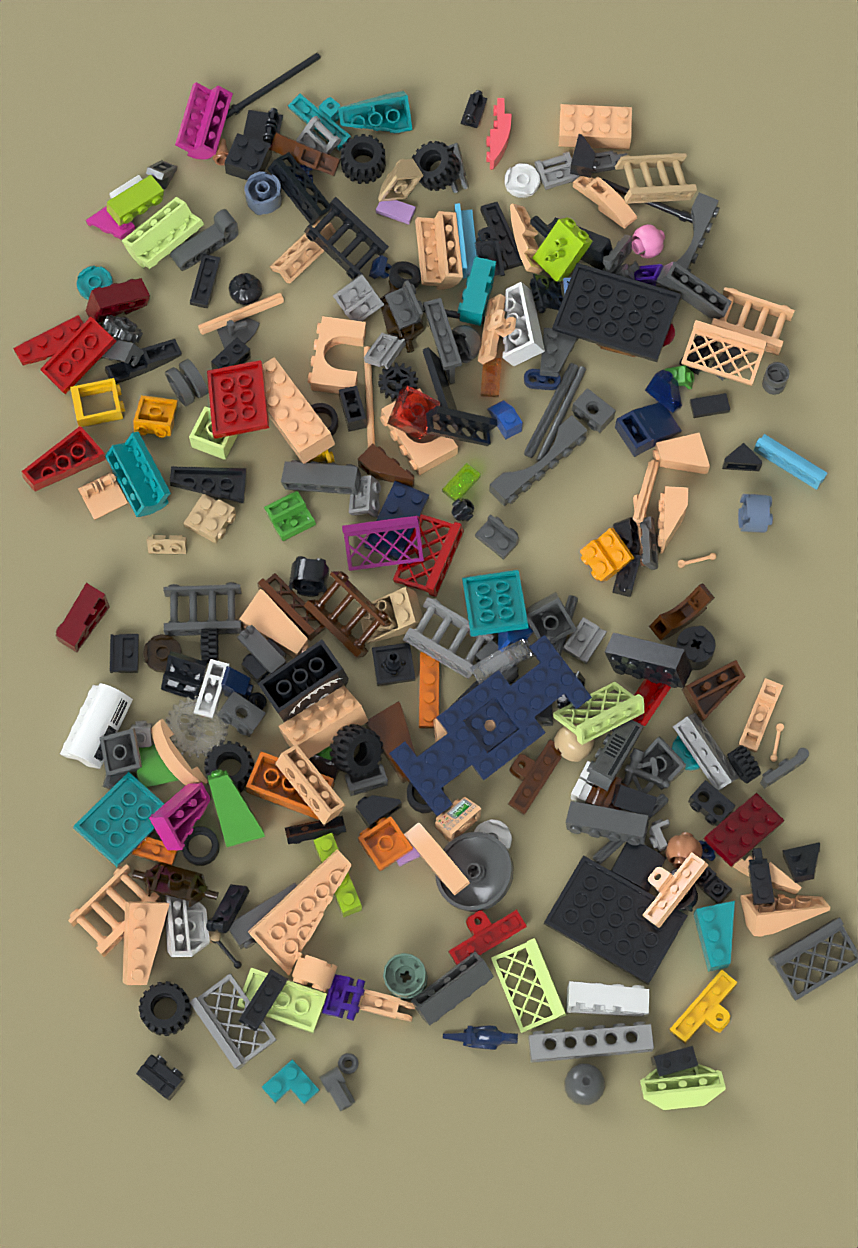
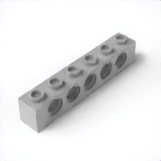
M645 1022L633 1023L634 1026H625L624 1023L614 1024L613 1028H605V1025L593 1026L592 1030H585V1027L573 1028V1031L565 1032V1029H555L553 1033L545 1034L544 1031L532 1032L533 1035L528 1037L531 1063L652 1052L654 1046L651 1024L646 1025ZM626 1034H634L636 1041L633 1043L628 1042ZM613 1035L616 1038V1043L608 1044L605 1037ZM593 1037L596 1040V1045L588 1046L585 1043V1038ZM573 1039L576 1046L568 1048L565 1045V1040ZM551 1040L555 1043L556 1047L553 1050H548L544 1043Z

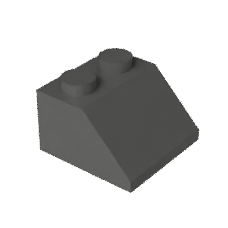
M557 592L526 608L528 623L538 639L545 635L552 644L577 630Z

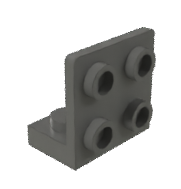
M408 280L404 281L401 289L385 295L399 330L420 322L423 315L422 311H424L421 301L416 299L415 294L417 292L414 285L410 284Z

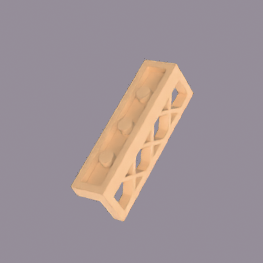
M321 220L316 222L312 227H315ZM329 222L320 234L328 241L336 230ZM305 233L270 268L272 271L280 273L285 282L290 284L324 250L315 242L310 241Z

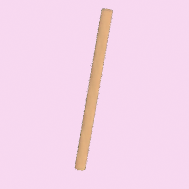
M364 347V356L367 354L371 347ZM364 361L367 444L369 448L372 443L375 445L372 365Z

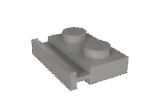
M381 333L364 356L365 363L378 367L384 366L385 369H389L406 345L405 339L399 340L398 337Z
M583 617L576 627L577 630L572 633L564 645L563 651L587 664L607 631L600 629L599 626Z

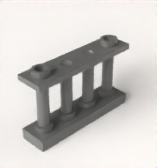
M234 582L226 583V585L203 586L171 584L168 587H163L165 597H170V621L164 623L165 635L196 636L201 635V629L217 628L218 635L240 634L242 631L241 620H237L235 616V595L242 594L240 584ZM216 595H228V619L226 621L216 620ZM179 596H189L188 622L178 621ZM197 596H208L209 620L207 622H199L197 620Z

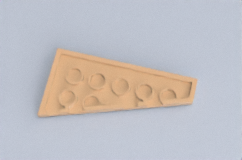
M338 849L248 931L288 976L298 959L299 953L302 952L305 944L310 940L324 915L326 907L331 903L334 893L352 866Z

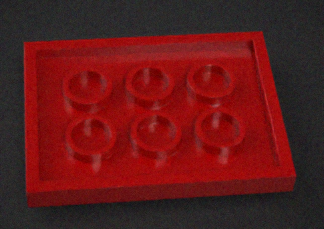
M261 360L207 371L214 439L269 428L264 370Z

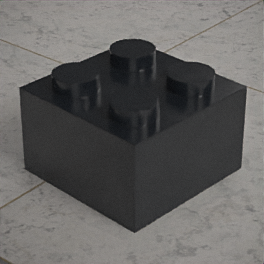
M237 133L224 162L226 174L248 181L252 174L265 172L272 156L271 144Z

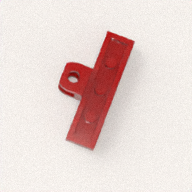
M480 910L466 919V925L472 937L448 952L455 964L458 965L474 952L479 956L525 929L527 925L517 910L494 924H491L487 915ZM474 919H479L480 925L475 924Z

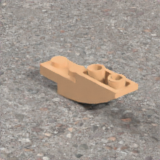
M580 176L573 181V188L596 203L600 212L624 229L637 219L636 214L625 203V200L601 178L597 177L594 179L592 177Z

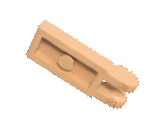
M365 989L364 995L361 996L358 1005L360 1007L359 1010L412 1022L413 1017L409 1014L399 1013L398 1008L401 1006L410 1010L415 1009L411 1002Z

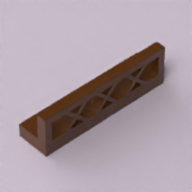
M276 573L266 581L262 578L257 583L258 590L262 589L309 641L313 640L326 628L304 607L305 602L294 591L290 590L289 586ZM274 580L280 584V591H275L270 586ZM282 595H291L293 597V604H288L282 598ZM295 608H304L306 610V617H301L295 611ZM308 621H317L320 626L314 630L308 624Z

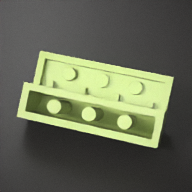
M175 197L124 238L122 242L131 257L142 268L146 266L150 269L157 265L166 255H169L177 246L184 243L193 233H196L204 223L202 219L191 213L186 202Z

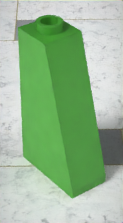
M227 770L212 771L211 775L207 777L226 847L265 837L262 826Z

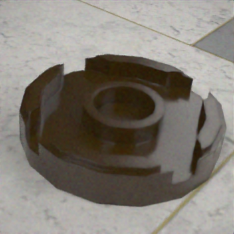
M160 634L152 637L144 646L143 656L145 663L150 669L164 673L169 653L173 651L182 654L180 644L170 635Z

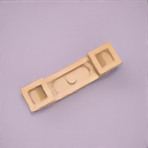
M766 678L764 679L739 741V746L743 745L748 750L757 752L783 685Z
M163 719L157 722L151 728V734L155 747L165 765L184 785L202 783L205 786L208 781L198 767L191 769L170 740L174 733Z

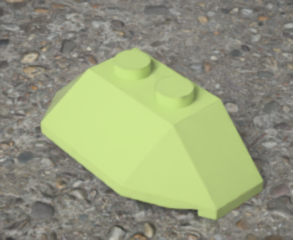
M700 1064L696 1067L664 1076H659L657 1069H655L640 1080L643 1098L663 1110L705 1106L726 1089L722 1071H715L710 1067Z

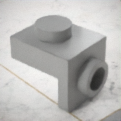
M136 721L130 729H135L138 748L150 747L152 745V723Z
M657 820L652 823L649 829L651 835L649 837L650 843L653 848H657L658 853L666 850L668 846L661 830L669 827V820Z

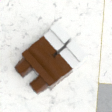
M587 761L580 779H578L571 793V799L580 803L621 810V808L613 806L611 803L615 785L628 786L622 783L623 779L615 777L608 791L587 780L589 775L587 768L591 762Z

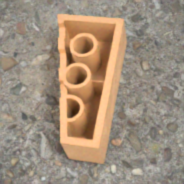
M125 901L124 984L147 985L170 903Z

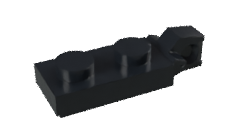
M761 848L753 849V860H749L748 865L753 905L774 904L769 863L767 858L763 859Z

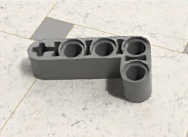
M227 209L220 210L215 214L212 226L174 249L170 257L181 271L189 269L201 261L203 254L211 255L233 241L239 234L237 222Z

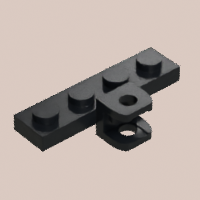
M498 202L481 206L480 211L487 227L478 231L479 237L476 239V242L492 238L498 239L503 245L504 252L501 253L502 260L506 262L507 270L522 266L523 262L520 258L515 239Z

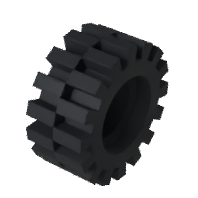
M217 628L201 629V660L208 663L210 659L218 661L219 640Z
M743 745L727 754L730 764L744 783H749L761 775L757 761L754 760V756Z

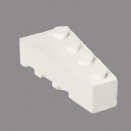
M522 282L507 288L505 293L506 319L509 317L516 318L515 330L511 334L503 337L505 351H503L502 358L512 366H516L545 352L534 297L532 296V291Z
M569 981L566 1013L647 1017L649 1014V989H644V986L641 985L624 987L621 984L604 985L601 983Z

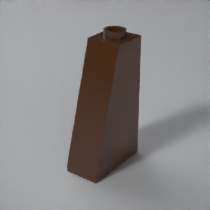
M398 701L368 719L366 727L380 736V741L383 742L381 747L384 749L383 754L402 783L410 781L389 754L404 741L415 753L404 713Z

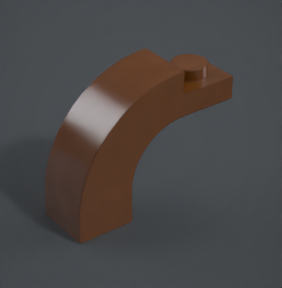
M702 583L675 608L660 614L649 625V628L660 641L667 639L700 616L715 597Z

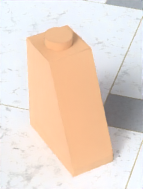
M700 433L657 442L655 450H653L654 460L659 462L660 467L707 474L710 464Z

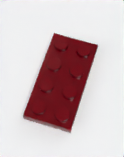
M755 793L703 839L730 867H733L785 820L758 793Z

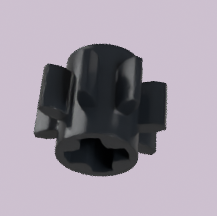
M458 498L452 503L454 507L451 513L456 520L469 521L474 516L472 514L474 512V505L470 500L463 498L460 500Z

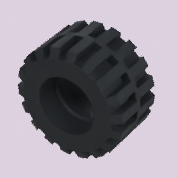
M361 134L359 137L354 135L353 139L351 137L347 139V143L345 142L343 148H341L343 173H345L347 178L350 177V181L355 182L356 180L357 184L362 182L369 184V181L375 182L376 177L380 178L386 166L385 148H383L382 142L379 143V139H373L372 135L367 137L365 134ZM361 155L372 158V160L366 163H360L354 159Z
M429 141L427 145H421L422 148L417 149L416 155L413 154L412 159L424 175L419 181L421 185L430 191L433 189L439 191L440 188L444 190L447 185L451 186V182L457 179L456 174H459L460 171L458 169L460 163L457 156L443 142L435 141L433 143ZM441 161L437 169L429 171L435 162Z
M355 724L346 725L343 727V730L337 732L338 735L332 739L334 740L333 744H330L332 749L330 756L333 757L331 761L335 764V767L355 777H365L367 773H373V769H377L379 766L378 762L382 760L381 754L384 751L381 748L383 742L380 741V736L373 730ZM360 744L359 751L354 757L355 748Z
M227 741V744L220 742L219 747L214 745L212 747L213 751L207 753L208 758H205L204 761L206 776L211 775L212 771L218 770L223 761L227 759L237 760L241 763V768L238 773L230 777L238 790L242 792L254 768V761L250 751H247V747L244 745L240 746L239 742H235V744H232V741Z
M168 981L166 983L157 982L158 985L154 986L152 984L149 986L150 989L148 991L145 990L143 998H140V1017L151 1032H155L157 1035L164 1034V1036H169L171 1033L175 1035L178 1030L181 1029L182 1031L185 1028L184 1025L190 1021L189 1016L192 1014V1006L189 997L183 988H180L175 983L171 984ZM171 998L177 1004L175 1014L169 1019H158L154 1015L156 1003L161 999Z

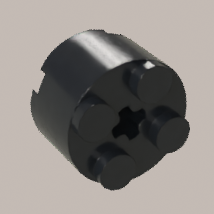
M303 556L296 557V561L291 566L290 590L293 591L294 588L297 590V594L307 597L319 596L321 592L324 594L327 591L330 570L326 565V560L321 558L307 559Z
M704 626L686 628L680 633L676 643V648L685 650L692 670H701L708 666L713 658L716 647L713 635Z

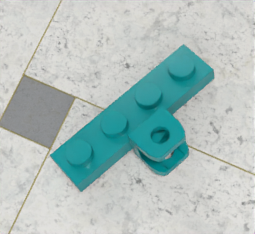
M299 94L288 105V108L306 124L314 116H317L334 136H338L341 139L340 144L335 147L340 151L343 148V144L347 143V139L351 137V135L336 124L339 120L338 107H340V104L332 97H329L318 106V109L302 94ZM315 127L314 130L329 142V140Z

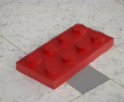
M90 317L40 370L66 395L71 389L70 387H73L116 343V340L94 318Z

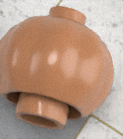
M683 832L681 835L672 837L667 843L666 857L675 868H680L691 852L699 858L702 857V845L691 833Z

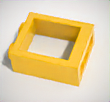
M114 378L70 387L78 426L86 427L123 419L122 412H125L123 401H119V395H122L120 384L116 385ZM113 392L116 410L84 416L81 397Z

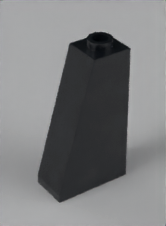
M555 217L548 226L552 229L559 218ZM579 227L593 241L580 260L594 268L603 270L605 267L603 265V257L608 256L610 251L613 250L610 239Z

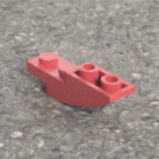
M497 98V105L493 107V116H497V120H494L493 129H490V136L486 137V147H490V152L486 154V162L490 163V170H493L500 162L510 137L512 114H505L504 98Z

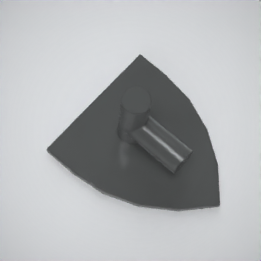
M244 318L236 322L232 320L227 321L226 326L217 329L224 349L236 337L246 344L254 336L260 323L250 318Z

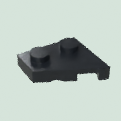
M819 842L783 850V858L795 883L815 878L820 852Z

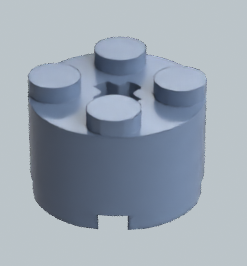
M257 172L248 178L245 185L248 207L255 214L262 215L272 213L281 206V185L275 175L267 174V172Z
M743 494L740 499V503H743V506L738 510L739 528H742L741 532H767L768 525H772L773 515L770 514L772 497L758 494Z

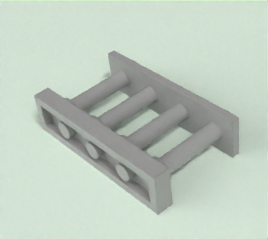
M428 597L422 606L427 611L416 629L409 628L403 641L469 679L476 669V666L472 663L475 655L480 650L482 644L485 643L487 645L494 636L492 634L473 636L476 638V641L467 657L462 659L456 655V651L467 633L470 634L469 621L441 605L438 600ZM433 614H436L444 620L434 637L429 639L423 636L422 632ZM451 623L460 630L450 648L445 649L440 646L439 642Z

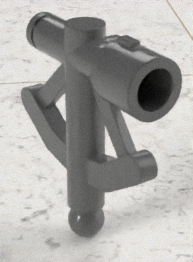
M634 748L632 753H630L631 762L625 768L626 774L622 783L630 786L633 778L638 791L644 793L650 792L655 784L668 788L670 786L669 781L658 777L657 759L652 757L650 762L641 764L640 762L645 752ZM652 766V774L640 770V768ZM637 777L649 781L645 788H641Z

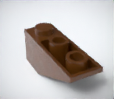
M372 443L357 459L358 467L375 479L392 483L397 481L409 487L414 486V475L409 470H404L400 467V463L396 459L388 457L380 446L376 447Z

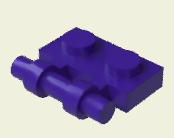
M335 974L331 988L328 990L322 1013L343 1018L344 1012L348 1011L346 1019L354 1021L356 1013H359L360 1007L358 1005L361 996L365 992V989H363L365 981L358 979L356 986H352L353 978ZM353 993L351 1004H348L349 995Z

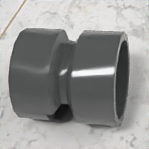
M780 362L769 364L762 381L763 389L767 393L776 395L783 392L790 375L788 367Z

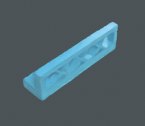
M459 203L455 204L454 212H456L463 278H467L471 273L474 258L477 257L474 244L476 239L473 211L461 210Z
M766 434L756 442L754 448L756 453L816 490L828 474Z

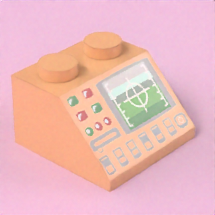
M463 797L461 800H455L448 812H442L436 818L435 828L448 842L462 835L480 819L481 808L466 797Z

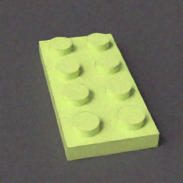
M254 968L250 969L243 988V992L250 1001L268 973ZM287 981L266 1017L314 1034L327 994ZM239 998L237 1007L244 1009L245 1001Z

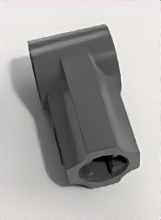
M338 1067L319 1077L326 1091L330 1092L340 1112L355 1103Z

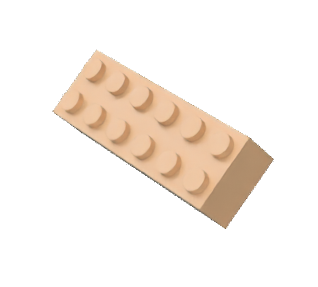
M275 357L265 362L263 370L268 416L301 462L305 464L334 446V440L330 431Z

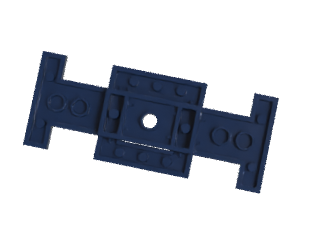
M545 635L529 646V649L540 662L512 685L507 682L498 670L438 715L436 719L447 734L419 756L415 755L405 741L389 753L436 816L453 805L441 788L472 765L484 781L544 735L546 732L534 717L554 701L565 695L576 710L592 698ZM487 720H492L495 723L493 731L485 729L484 725Z

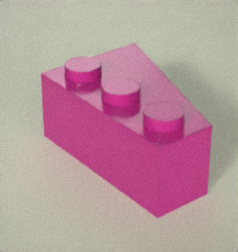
M202 783L187 784L149 817L167 851L182 850L185 844L183 843L187 836L192 834L195 822L201 818L211 798Z

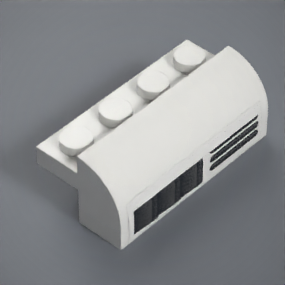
M102 683L99 686L93 685L60 754L66 758L77 759L88 767L100 769L104 759L99 737L118 732L133 699L111 686Z

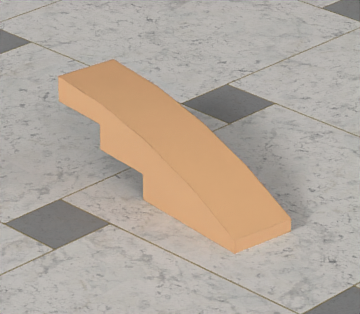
M512 203L510 205L511 222L520 258L526 271L540 274L543 268L533 259V256L539 249L534 239L538 231L530 224L531 218L525 207Z
M417 823L404 834L410 844L454 896L470 884L464 874L420 823Z
M749 855L745 861L741 859L733 867L749 876V860H753V858ZM769 863L772 888L796 895L802 887L774 864Z

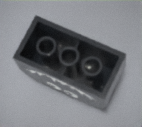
M321 639L257 684L283 722H286L335 690L346 686L349 678L323 639Z

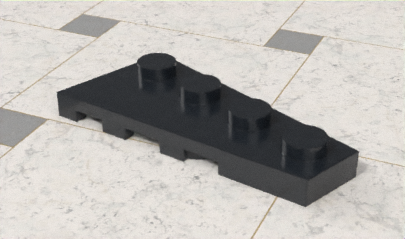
M171 466L170 486L244 503L247 471L246 468Z

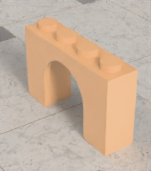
M322 316L321 323L317 325L319 337L314 341L316 354L315 356L312 355L311 358L313 371L309 372L308 383H311V390L339 394L340 389L357 386V372L331 367L326 362L325 355L331 347L339 344L363 347L366 335V322Z
M420 388L382 408L380 417L382 424L390 429L389 433L392 439L399 443L402 455L407 456L410 460L408 462L413 471L416 470L419 475L458 454V446L453 439L440 436L428 443H417L406 435V425L412 419L429 411V402Z

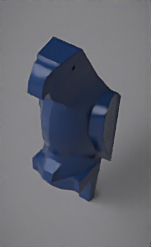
M491 1025L468 1026L464 1033L443 1034V1039L463 1042V1046L496 1050L502 1044H517L518 1034L503 1033L496 1026Z

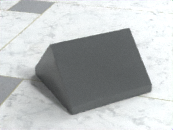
M134 728L99 737L107 776L136 772L142 768Z
M660 736L645 750L640 762L641 764L650 762V759L655 757L659 769L658 777L669 781V783L681 775L686 767L685 762ZM651 765L641 768L643 771L652 774ZM657 785L661 791L664 789L663 786Z

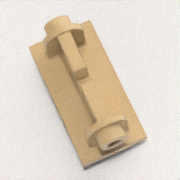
M152 534L147 539L148 553L186 554L185 544L187 543V538L183 537V535H169V539H166V535Z

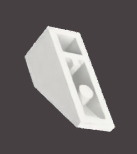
M210 659L194 714L213 718L223 693L221 683L226 666H229V664Z

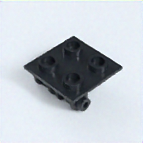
M271 108L268 113L248 110L243 135L272 145L276 132L280 134L283 115L279 114L276 108Z
M533 274L529 285L532 296H534L533 299L536 301V310L539 313H545L547 308L559 311L563 301L560 283L556 282L553 278Z

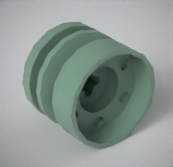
M407 953L395 955L388 960L384 967L383 977L385 985L395 997L411 1000L425 990L428 981L427 972L423 963L416 956ZM408 973L411 980H407L406 983H404V980L401 977L406 976Z

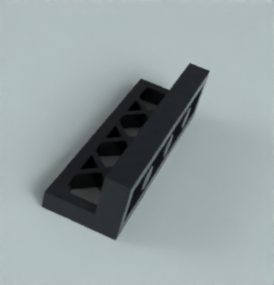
M290 152L275 159L267 170L271 175L273 174L278 178L281 188L311 226L322 216L330 212L328 208L329 202ZM287 159L291 164V167L287 166L284 163V160ZM295 174L299 175L302 178V181L298 180L295 177ZM306 188L310 189L313 192V195H310L306 191ZM317 202L321 203L325 207V209L321 210L320 207L317 205Z
M436 406L426 413L428 434L483 446L491 445L489 431L497 426V419ZM433 421L440 426V430L434 429ZM451 425L456 432L452 433L447 426ZM466 428L471 435L466 436L462 429ZM478 431L483 432L484 439L478 436Z

